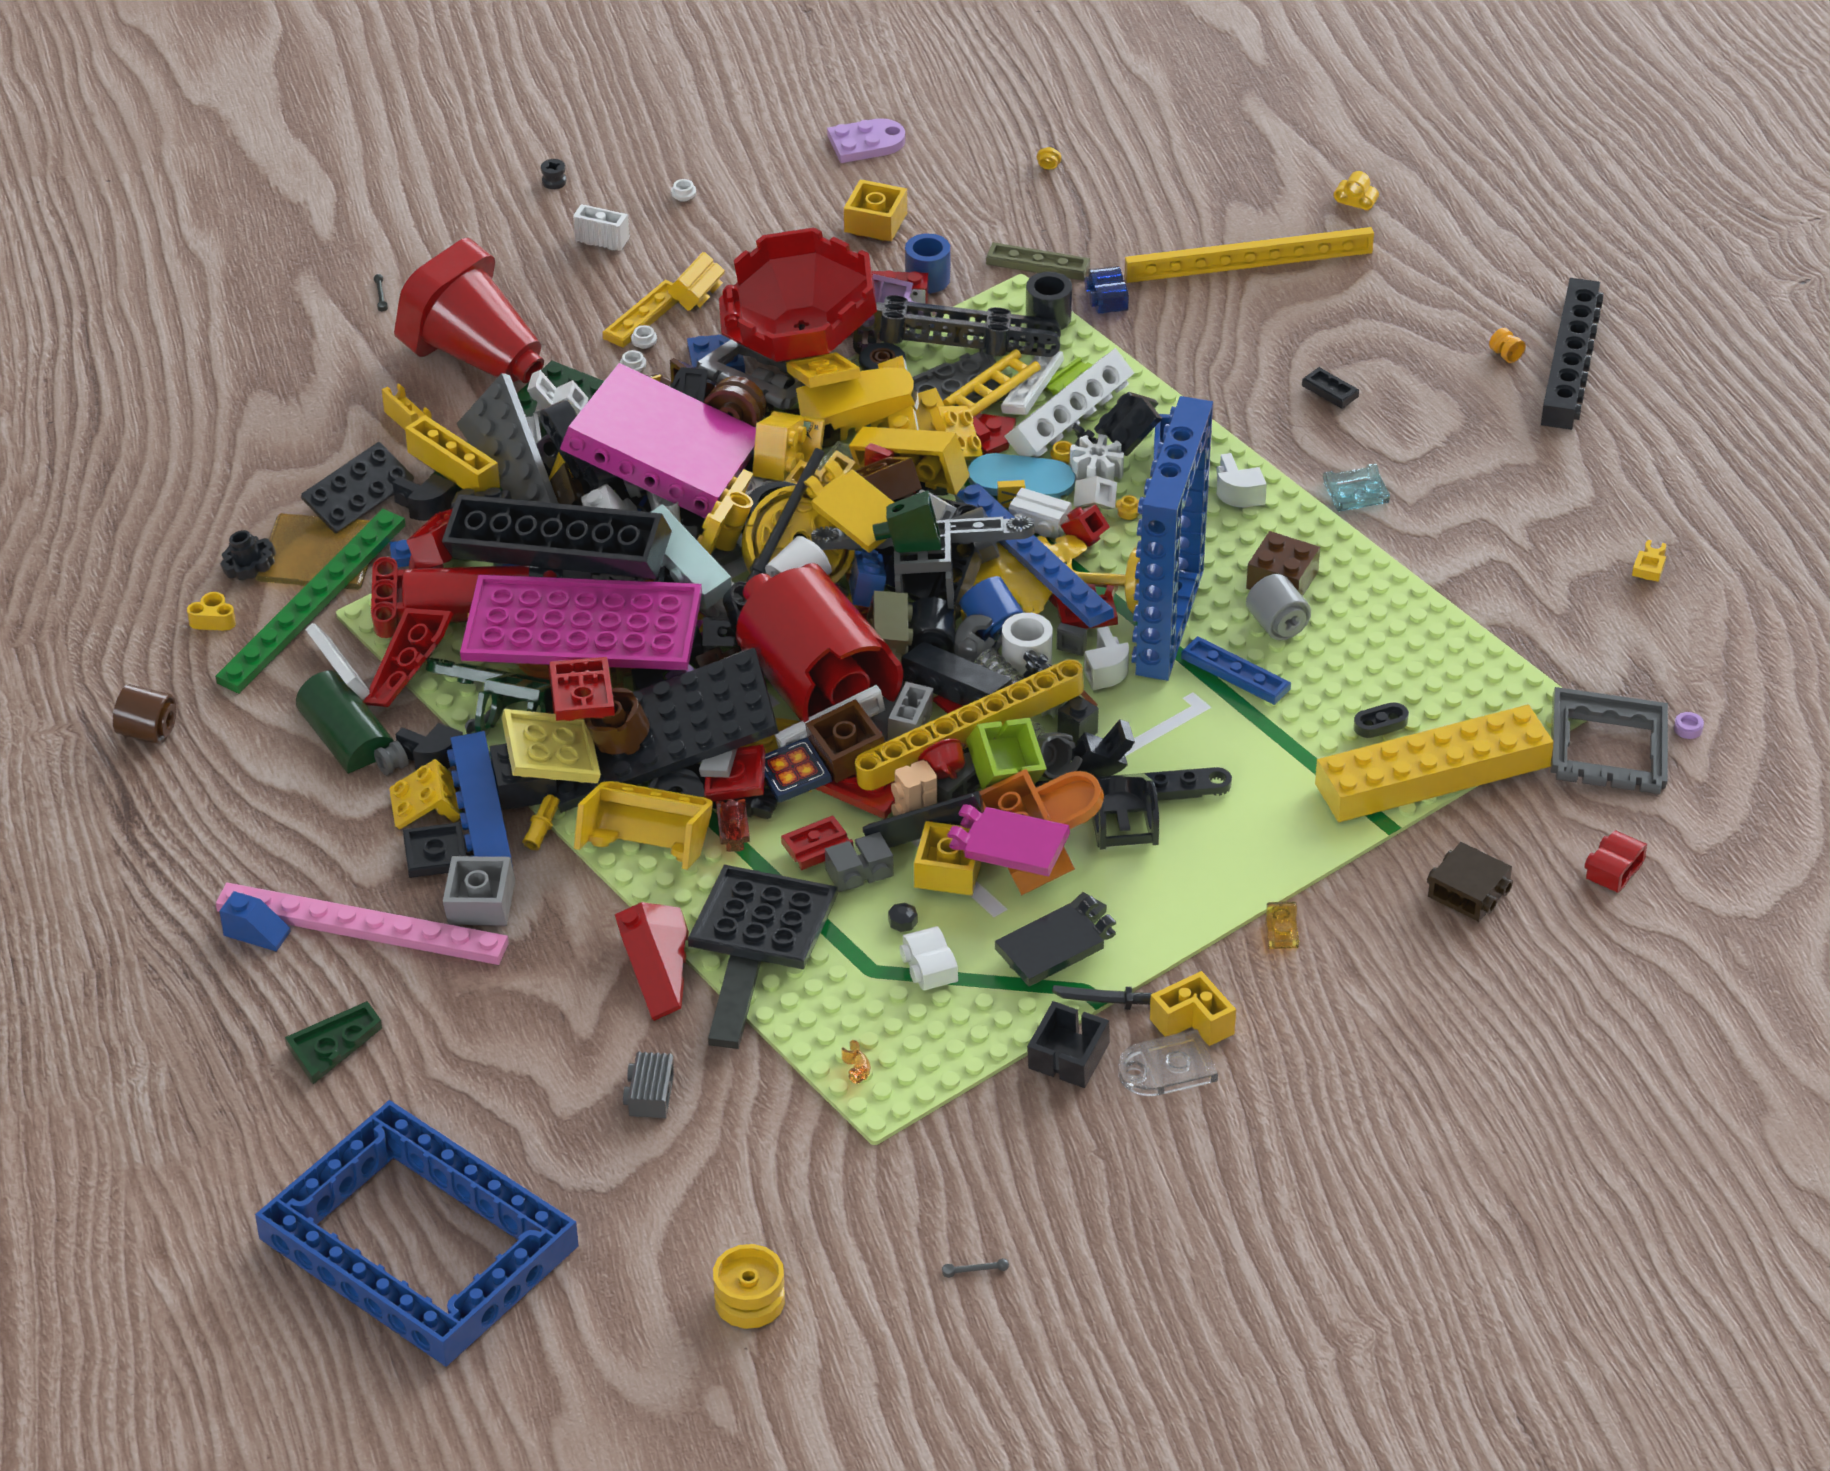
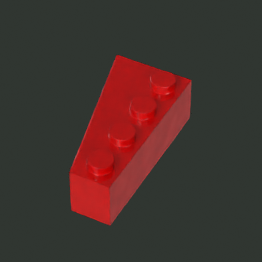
M453 508L436 513L406 540L417 569L443 568V564L451 560L452 556L442 543V539Z

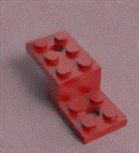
M607 657L549 662L550 686L556 721L615 716Z

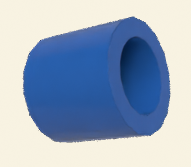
M924 233L916 235L906 242L905 272L928 273V293L939 292L950 283L951 245L947 239L940 235Z
M998 576L979 582L969 589L959 602L967 617L970 615H984L992 619L993 622L988 629L977 631L984 642L988 638L997 641L1002 635L1004 622L1015 614L1024 613L1002 578Z

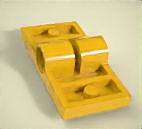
M743 469L738 478L733 476L728 488H725L720 500L716 501L711 513H708L702 528H704V531L697 541L710 555L715 548L723 551H731L735 548L749 515L753 501L745 493L753 473Z

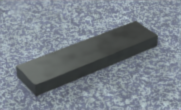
M730 955L708 1036L709 1046L739 1049L761 961Z

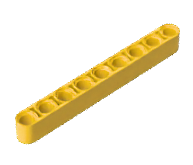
M1073 659L1059 662L861 753L855 759L859 787L864 790H875L895 781L896 769L904 766L911 767V764L918 762L919 755L925 749L939 741L955 738L966 744L965 748H967L966 739L977 724L1001 721L1003 725L1006 720L1032 718L1079 696L1084 691L1082 664Z

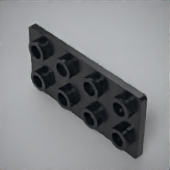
M377 442L301 494V499L337 534L394 495L393 481L400 476L413 482L414 476L381 442Z

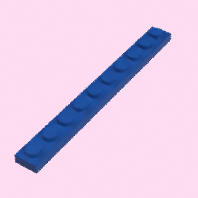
M978 483L967 486L955 495L957 502L971 504L977 508L982 506L988 517L1015 518ZM1032 535L1026 539L999 541L1006 550L1089 628L1114 618L1113 608L1036 536Z

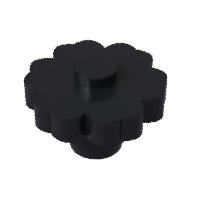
M241 530L230 536L229 546L221 554L223 560L220 565L228 578L238 577L239 580L253 579L259 572L268 571L275 563L274 556L276 551L273 543L268 538L259 540L257 536L251 535L249 531Z

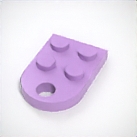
M890 119L862 120L856 123L839 124L827 128V136L840 163L893 154L899 151L905 144V130L903 126Z

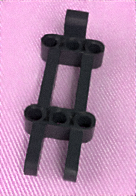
M889 295L885 297L884 303L876 302L877 312L873 314L875 318L865 321L854 331L853 349L859 355L868 345L877 343L878 333H880L879 339L890 344L902 343L903 340L983 349L984 353L992 356H1004L1007 352L1010 353L1017 349L1021 354L1052 357L1060 349L1061 326L1056 320L1051 318L1011 314V311L1005 308L993 307L989 308L988 311L908 302V299L905 297ZM918 311H923L924 316L917 315ZM932 312H936L935 317H932ZM944 314H948L950 319L943 318ZM970 317H974L975 322L969 321ZM1021 324H1027V328L1021 327ZM1035 324H1039L1038 329H1035ZM1047 326H1051L1053 331L1047 330ZM915 329L922 330L921 334H917ZM864 331H869L868 344H863ZM930 331H933V336H929ZM941 332L948 333L947 337H943ZM967 335L973 336V340H968ZM1019 341L1025 342V346H1020ZM1034 343H1037V348H1033ZM1045 344H1047V345L1056 344V345H1051V348H1050V349H1046V348H1045Z

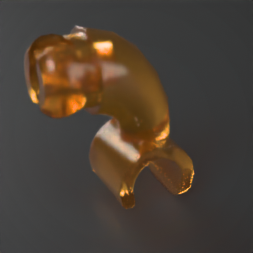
M851 1040V1051L846 1050L844 1047L841 1048L842 1061L850 1065L855 1064L854 1068L848 1071L849 1079L853 1083L859 1084L867 1079L871 1066L867 1056L860 1051L859 1043Z

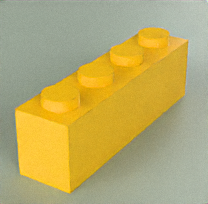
M426 415L405 427L408 453L461 488H470L474 492H479L493 487H500L498 462Z

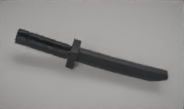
M1054 985L1052 988V992L1063 999L1124 1004V1010H1130L1132 1004L1150 1005L1151 994H1153L1132 993V987H1125V991L1085 989Z

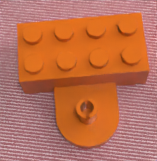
M1024 769L979 791L983 799L984 810L986 807L1062 823L1069 825L1070 829L1086 823L1095 816L1104 800L1103 790L1096 777L1083 771L1066 773L1036 788L1027 769ZM1063 847L1049 877L1013 868H1008L1021 895L1075 870L1065 847Z

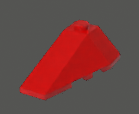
M641 902L614 914L621 938L653 1021L681 1009L684 987L682 970L683 963H686L684 949L685 940H688L689 934L681 908Z

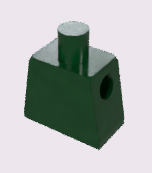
M929 490L889 504L886 507L887 522L873 524L875 540L892 538L894 549L898 553L941 550V535Z

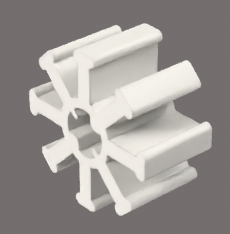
M1099 434L1097 444H1093L1088 439V436L1085 435L1080 437L1079 447L1074 444L1071 445L1070 467L1075 473V483L1076 480L1095 476L1114 481V477L1122 478L1124 453L1121 452V443L1116 440L1115 443L1107 445V435Z

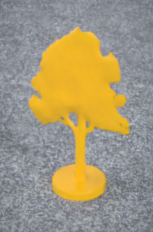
M1065 535L1056 538L1055 541L1057 543L1051 545L1046 537H1037L1062 562H1067L1066 565L1086 584L1125 586L1127 607L1131 613H1134L1136 604L1138 605V601L1134 600L1136 585L1139 583V579H1135L1137 563L1140 562V558L1136 557L1137 548H1134L1130 553L1126 574L1085 573L1072 569V559L1077 558L1087 550V545L1074 535ZM997 543L999 557L981 564L973 586L990 577H1001L1016 601L1023 607L1022 610L1025 613H1041L1052 592L1000 543ZM961 577L956 578L953 582L959 581Z

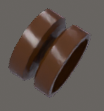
M731 376L722 379L714 386L703 402L755 428L756 423L762 421L766 413V399L762 390L753 381L745 377Z

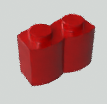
M1617 830L1613 831L1609 837L1604 836L1600 842L1599 849L1595 853L1591 852L1586 859L1584 868L1587 869L1586 879L1617 893L1620 892L1631 876L1643 864L1646 858L1647 843Z

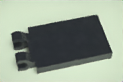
M1088 896L1075 909L1069 903L996 940L995 950L1030 987L1104 949V940L1111 939L1116 935V932L1112 929V926L1116 925V921L1107 914L1094 924L1092 920L1099 916L1094 908L1099 906V903L1093 896Z

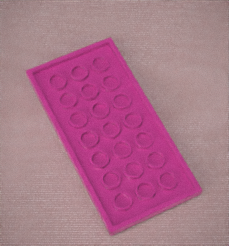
M478 575L460 650L461 661L549 664L552 661L607 657L609 667L688 670L702 596V585L695 583Z

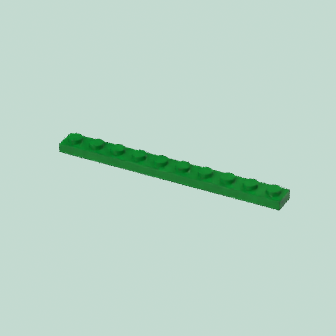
M382 509L215 676L216 683L240 694L406 526L405 518Z

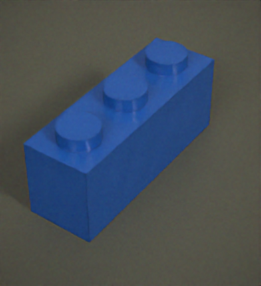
M862 549V551L855 550L849 577L852 604L869 607L873 592L884 591L886 573L883 558L876 550L870 553L865 549Z

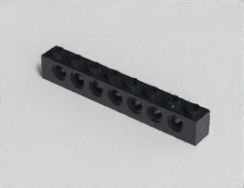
M1577 278L1569 279L1543 403L1541 426L1572 430L1574 420L1580 419L1585 388L1581 387H1586L1588 372L1586 371L1590 369V355L1593 354L1595 341L1593 339H1596L1604 293L1599 292V281Z

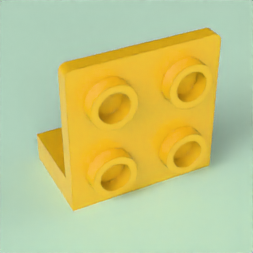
M436 759L421 766L418 770L397 781L389 788L395 827L399 830L433 809H436L440 815H445L453 823L461 819L460 813H462V809H458L455 793L458 792V787L454 788L452 773Z

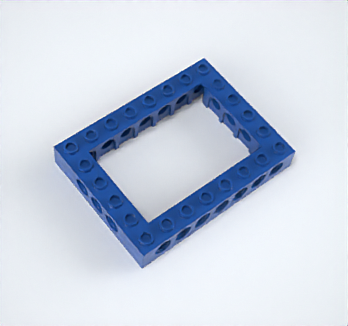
M1180 396L1177 406L1171 407L1169 415L1170 425H1165L1163 432L1164 442H1159L1157 449L1158 461L1153 460L1150 477L1152 478L1146 479L1144 495L1146 496L1140 497L1138 514H1142V519H1139L1137 536H1141V541L1139 540L1137 544L1136 557L1140 558V562L1137 563L1135 579H1139V583H1137L1134 593V600L1138 601V605L1136 604L1133 621L1138 622V624L1134 627L1132 642L1137 643V646H1134L1131 660L1132 663H1136L1135 675L1169 681L1204 572L1213 401Z
M390 1100L255 1214L260 1240L445 1367L579 1246L577 1223L575 1220ZM393 1158L518 1240L503 1255H497L495 1257L496 1261L482 1274L479 1275L477 1273L473 1277V1282L458 1295L454 1294L448 1300V1313L433 1304L432 1299L428 1296L424 1298L409 1288L406 1281L403 1280L401 1282L387 1273L385 1267L381 1264L377 1266L362 1256L359 1249L353 1250L340 1241L338 1235L335 1233L330 1234L317 1225Z

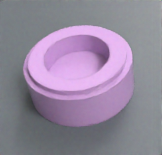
M1680 713L1675 718L1674 731L1682 738L1694 739L1702 734L1704 721L1695 713Z

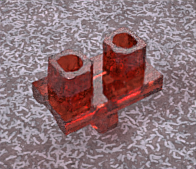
M729 799L726 803L716 801L720 844H726V851L728 852L744 850V843L750 842L745 799H739L738 801Z

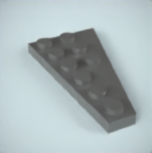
M980 349V352L973 355L969 353L961 355L960 360L955 363H943L912 378L917 393L936 388L943 401L995 364L996 361L992 355L984 353L983 349ZM990 379L983 385L993 391L1001 384ZM973 391L965 398L973 403H977L983 397ZM1007 393L1006 395H1004L1002 398H1000L999 400H997L995 403L1000 402V401H1004V400L1006 399V397L1008 396L1009 393Z

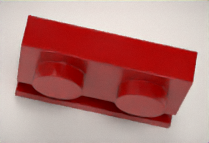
M833 815L781 836V844L792 859L798 862L801 871L824 862L825 848L848 841L853 846V840H849L846 831Z

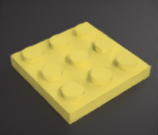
M504 709L502 723L513 776L598 783L600 770L596 751L584 719L556 721L555 714Z

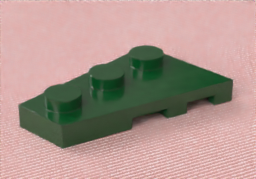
M366 1001L286 1036L285 1042L312 1084H314L382 1029V1022L369 1002Z

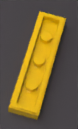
M668 280L660 283L602 332L603 339L624 348L631 342V335L636 327L650 326L679 302V300H675L668 293V289L673 283Z

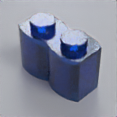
M1120 267L1089 269L1088 277L1084 278L1086 292H1090L1091 307H1095L1098 314L1128 311L1129 295Z

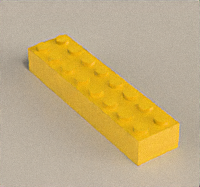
M1527 704L1317 759L1315 785L1339 823L1550 767L1554 741L1530 705Z

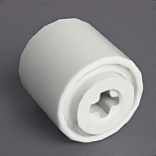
M797 536L765 566L766 573L771 577L809 563L818 564L828 576L832 572L829 560L823 550L813 541L802 536Z
M1019 613L1011 616L1004 622L1002 626V666L1008 674L1018 679H1025L1023 674L1027 670L1025 668L1027 663L1023 659V655L1026 651L1029 652V650L1035 651L1038 657L1044 654L1048 658L1046 664H1052L1053 627L1049 620L1035 613Z

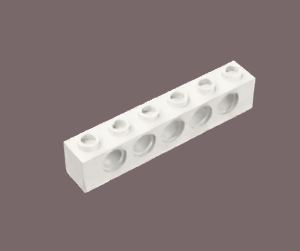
M1113 349L1004 437L1019 456L1040 457L1048 450L1045 445L1050 443L1053 446L1064 437L1062 432L1065 429L1069 433L1073 430L1074 423L1078 425L1081 423L1078 420L1081 416L1086 419L1097 411L1095 408L1097 403L1102 406L1113 398L1111 394L1113 390L1118 393L1129 385L1127 379L1134 374L1133 370L1117 349Z

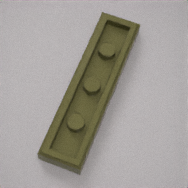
M992 242L986 256V264L1035 273L1057 272L1068 278L1084 281L1090 267V258Z

